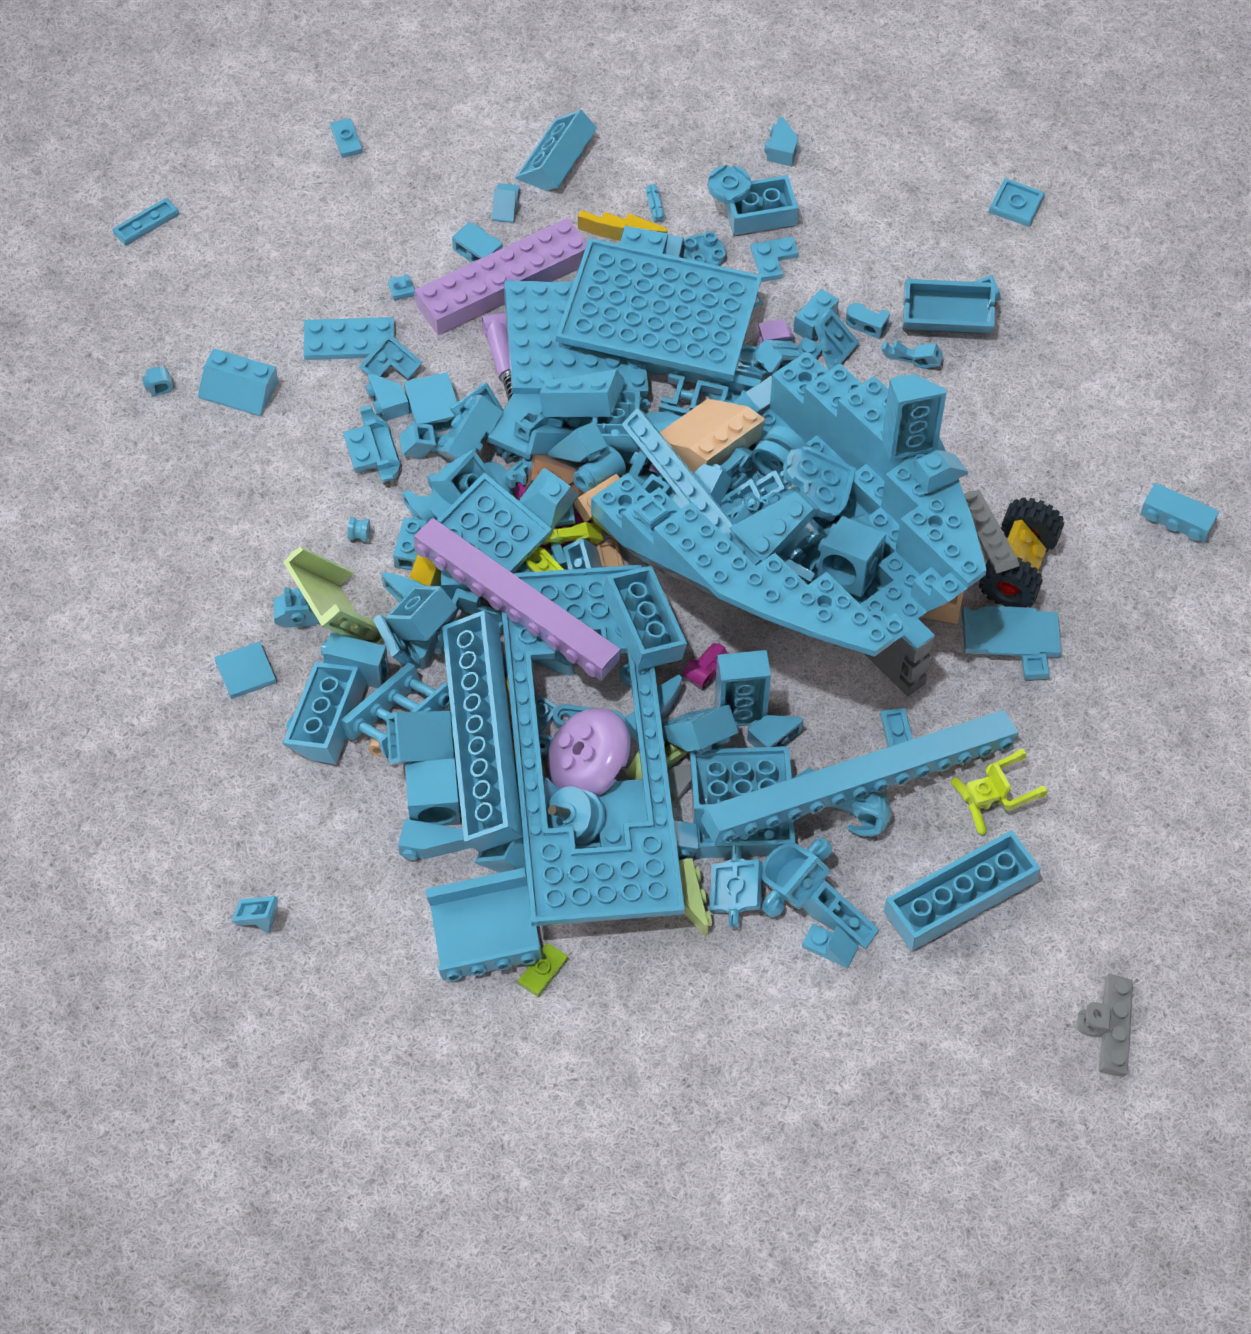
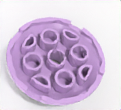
M604 708L586 709L572 716L558 729L549 746L546 759L548 779L559 789L576 787L583 791L593 792L597 796L606 792L617 781L614 778L620 768L626 766L629 757L630 734L626 723L620 716Z

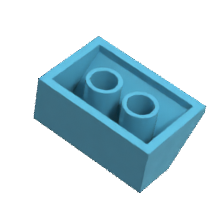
M213 348L204 365L198 398L261 417L278 384L276 367Z

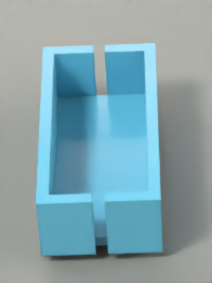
M906 279L903 295L902 329L992 333L995 322V307L993 306L995 304L996 283Z

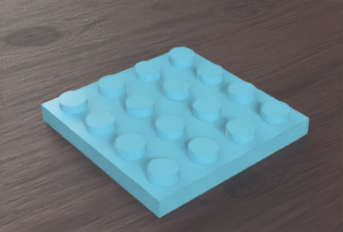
M485 472L437 519L438 522L511 573H514L553 533L552 528Z

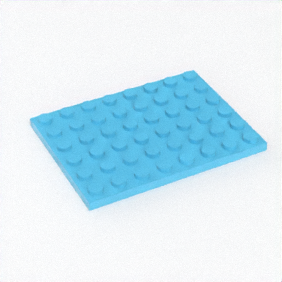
M589 238L556 334V342L733 381L762 282V275Z

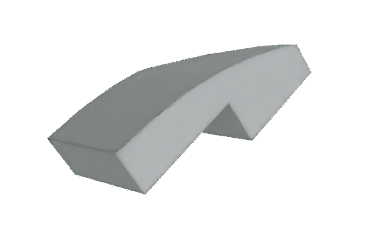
M691 764L674 766L668 770L670 796L677 801L691 784Z

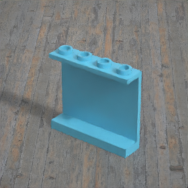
M525 868L425 889L427 900L431 907L440 963L438 971L442 980L457 981L463 976H480L487 971L496 969L507 970L519 964L531 965L537 960L542 959L537 926H531Z

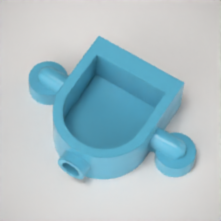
M825 838L814 840L807 850L796 843L783 844L774 849L765 859L762 865V879L772 891L764 899L762 910L769 917L774 918L783 911L784 901L800 909L831 872L821 861L826 859L833 849L832 845Z

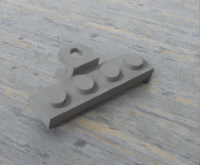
M1109 973L1105 977L1103 1004L1091 1002L1087 1005V1009L1078 1012L1077 1030L1087 1036H1101L1099 1071L1124 1077L1127 1075L1133 980Z

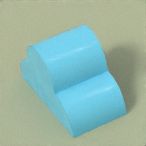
M621 390L611 417H593L592 422L595 421L607 446L617 450L625 464H629L633 454L639 452V446L621 424L636 408L640 409V390Z

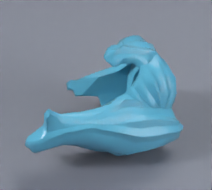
M875 791L866 794L861 799L856 800L853 798L847 800L837 807L829 806L856 815L863 826L849 825L847 828L848 831L860 836H874L883 832L887 828V824L892 816V810L886 794Z

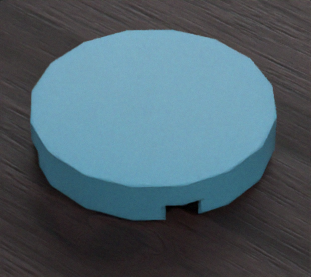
M722 165L715 168L709 174L708 191L713 198L720 202H739L750 193V175L739 166L727 167V165Z

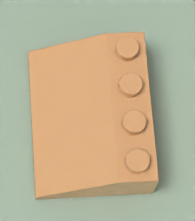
M707 399L660 431V433L694 473L703 464L712 467L714 464L722 465L729 459L736 447L749 448L761 438L766 419L748 406Z

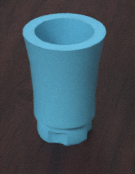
M607 446L600 452V457L580 467L573 474L575 486L586 493L615 474L618 476L625 473V463L617 450Z

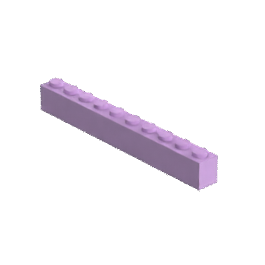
M434 518L414 535V549L418 555L428 558L439 570H445L452 575L456 582L463 583L476 596L483 597L489 601L494 609L503 611L513 622L523 625L531 635L540 637L551 649H557L564 654L569 662L581 666L589 676H595L602 681L619 663L620 648Z

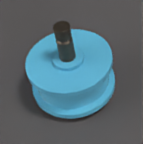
M564 787L551 797L546 808L548 828L573 827L574 840L577 845L586 844L594 840L604 824L605 811L603 803L595 793L587 790L583 791L576 787Z

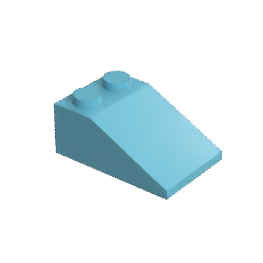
M729 705L687 712L662 723L663 739L687 752L697 750L698 754L711 750V745L714 743L721 745L731 741L730 736L739 733Z

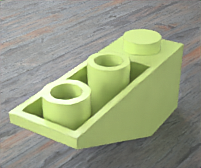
M692 858L679 860L685 907L684 914L703 935H708V926H712L710 911H705L704 908L706 894L704 888H699L698 881H701L699 867H694Z

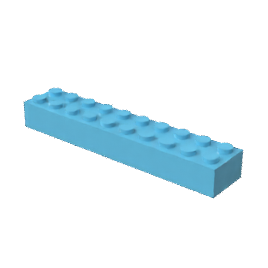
M484 610L442 626L464 842L478 852L523 837L499 623Z

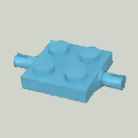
M741 845L732 846L731 860L712 864L709 910L712 914L729 913L728 926L731 928L739 927V913L749 910H760L762 862L759 859H742L743 847Z

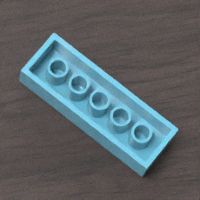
M1011 830L886 898L884 913L909 949L913 951L1036 883L1041 868Z

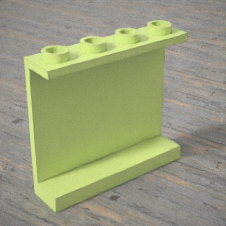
M301 546L292 551L290 556L283 561L323 627L343 636L376 644L383 640L375 622L356 613L340 587L354 574L352 570Z

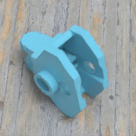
M284 587V594L274 599V621L276 625L287 628L314 626L320 623L299 588L291 590L290 587Z

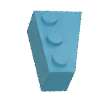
M796 491L729 528L761 561H764L774 553L778 555L821 509L804 492Z

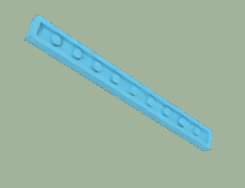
M636 408L621 425L686 505L692 502L756 566L762 561L729 528L735 525L646 414L641 409Z

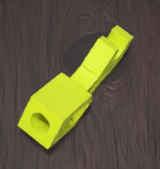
M584 522L569 528L553 529V533L542 544L546 545L550 542L551 545L562 544L566 541L575 542L584 538L595 545L601 542L603 537L601 529L596 524Z

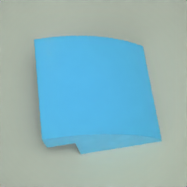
M789 746L711 749L699 754L697 750L690 751L693 823H696L698 850L695 853V859L732 857L733 845H741L743 847L742 857L768 856L774 849L783 844L795 843L794 821L790 820L781 822L774 828L766 827L758 830L753 835L747 836L745 834L736 837L729 843L721 842L715 845L701 821L707 806L792 779Z

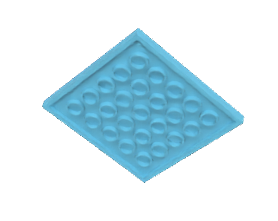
M505 280L504 295L512 393L540 394L544 381L617 369L625 381L622 390H640V396L647 397L648 381L646 363L644 361L556 342V334L574 282Z

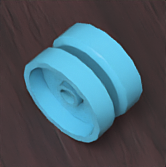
M779 425L773 426L763 438L764 441H761L752 451V460L765 476L774 470L780 473L784 470V460L792 449H801L802 446L809 447V445L794 431Z

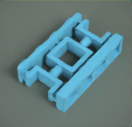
M671 368L669 383L678 386L674 399L662 397L659 404V412L684 416L698 406L701 391L721 395L720 401L733 403L734 401L727 400L729 391L743 395L761 383V380L735 374L733 381ZM685 380L697 383L695 392L684 390ZM680 398L691 400L690 410L678 407Z

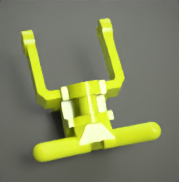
M1024 749L1017 750L1012 755L988 765L985 770V778L968 782L966 786L958 777L951 779V785L963 797L964 801L969 803L968 808L979 835H984L987 832L980 809H989L992 802H998V804H1002L1004 810L1011 811L1048 795L1046 787L1040 786L1011 801L1006 799L1011 786L1002 769L1025 760L1027 753Z

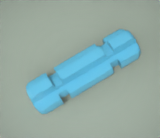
M655 184L647 185L646 194L653 221L661 222L664 220V211L658 187Z

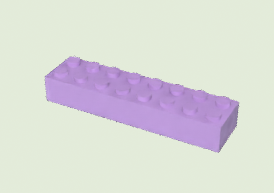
M568 218L563 219L415 289L416 306L435 333L440 335L505 304V280L551 282L578 269L587 242Z

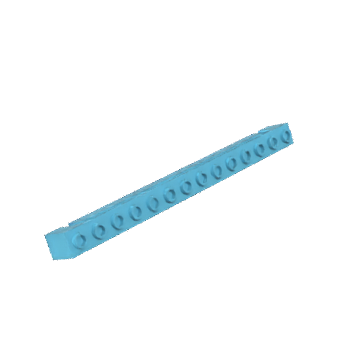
M1001 710L707 806L701 821L714 845L721 842L729 843L736 837L745 834L750 836L760 829L766 827L774 828L781 822L787 820L795 821L802 815L808 813L816 814L826 807L832 805L837 807L847 800L853 798L856 800L861 799L868 793L874 791L882 792L889 786L895 784L903 785L910 779L916 777L924 778L931 772L937 770L945 771L953 765L959 763L961 765L966 764L971 759L977 757L984 758L998 750L1005 751L1013 746L1019 732L1006 711Z

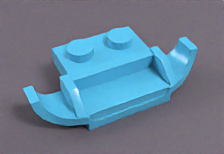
M371 405L361 407L360 412L364 426L343 432L354 471L358 473L377 467L382 483L396 479L401 465L389 426L382 418L375 414Z

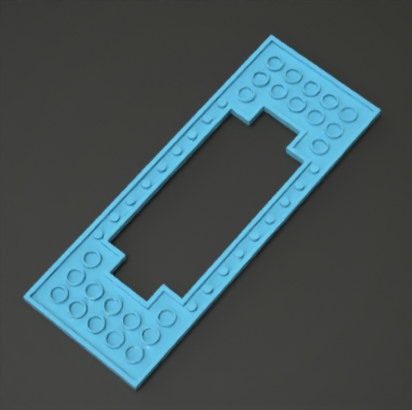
M642 565L512 573L620 648V654L627 653L647 821L623 823L625 841L623 846L575 849L573 827L548 828L531 660L555 658V650L551 649L540 637L531 635L523 625L513 622L506 613L501 611L531 926L682 915L685 912L655 668L653 666L641 670L636 669L602 593L608 575L642 568Z

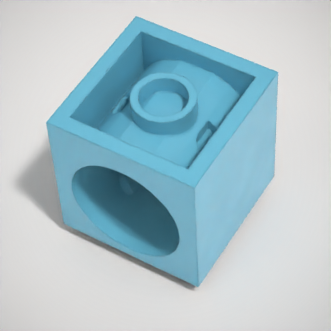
M842 516L837 524L831 526L827 538H822L819 544L818 551L821 554L816 563L818 577L828 572L847 592L862 597L877 574V564L883 559L887 533Z
M455 758L406 762L407 800L410 820L443 826L460 825L461 806Z

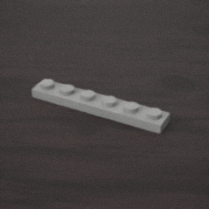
M981 491L966 492L964 496L974 521L978 540L996 574L1018 567V559Z

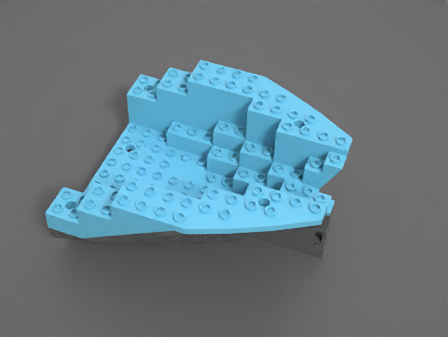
M808 351L772 374L770 407L760 414L766 419L761 438L751 446L756 448L761 441H764L763 438L773 426L779 425L797 433L810 448H814L856 468L848 502L844 510L835 517V520L828 521L824 519L823 528L840 520L842 516L851 518L868 514L873 527L887 533L883 559L877 564V574L862 597L847 592L828 572H825L811 583L800 578L776 553L756 566L692 502L681 509L660 487L649 494L629 473L591 498V515L596 526L610 534L633 556L701 592L760 618L812 638L865 654L907 697L926 684L927 674L925 672L929 668L931 658L929 652L932 650L935 636L918 618L926 612L948 603L986 575V566L976 528L959 479L926 494L913 476L916 459L931 452L894 460L889 459L882 439L888 388L875 376L861 383L841 363L828 371ZM939 436L937 450L946 452ZM755 464L752 470L742 472L747 474L748 479L753 478L756 481L765 477ZM654 496L669 510V516L650 529L635 515L634 509Z

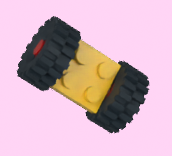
M1025 497L1021 498L1020 501L1015 499L1013 503L1009 504L1001 524V529L1005 537L1008 538L1007 540L1018 559L1019 566L996 574L989 559L987 560L985 565L986 575L979 580L978 586L982 589L981 593L983 595L987 594L986 598L989 601L993 599L995 604H1003L1005 607L1027 608L1028 606L1030 608L1033 606L1043 583L1042 575L1038 573L1045 552L1055 548L1064 527V518L1059 516L1060 512L1058 510H1053L1054 506L1050 504L1047 506L1044 504L1045 501L1042 500L1036 502L1035 498L1027 500Z

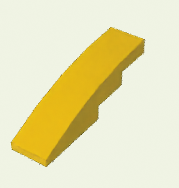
M581 210L578 214V229L621 241L625 226L668 233V228L630 213L627 214L625 219L608 212H604L602 217Z

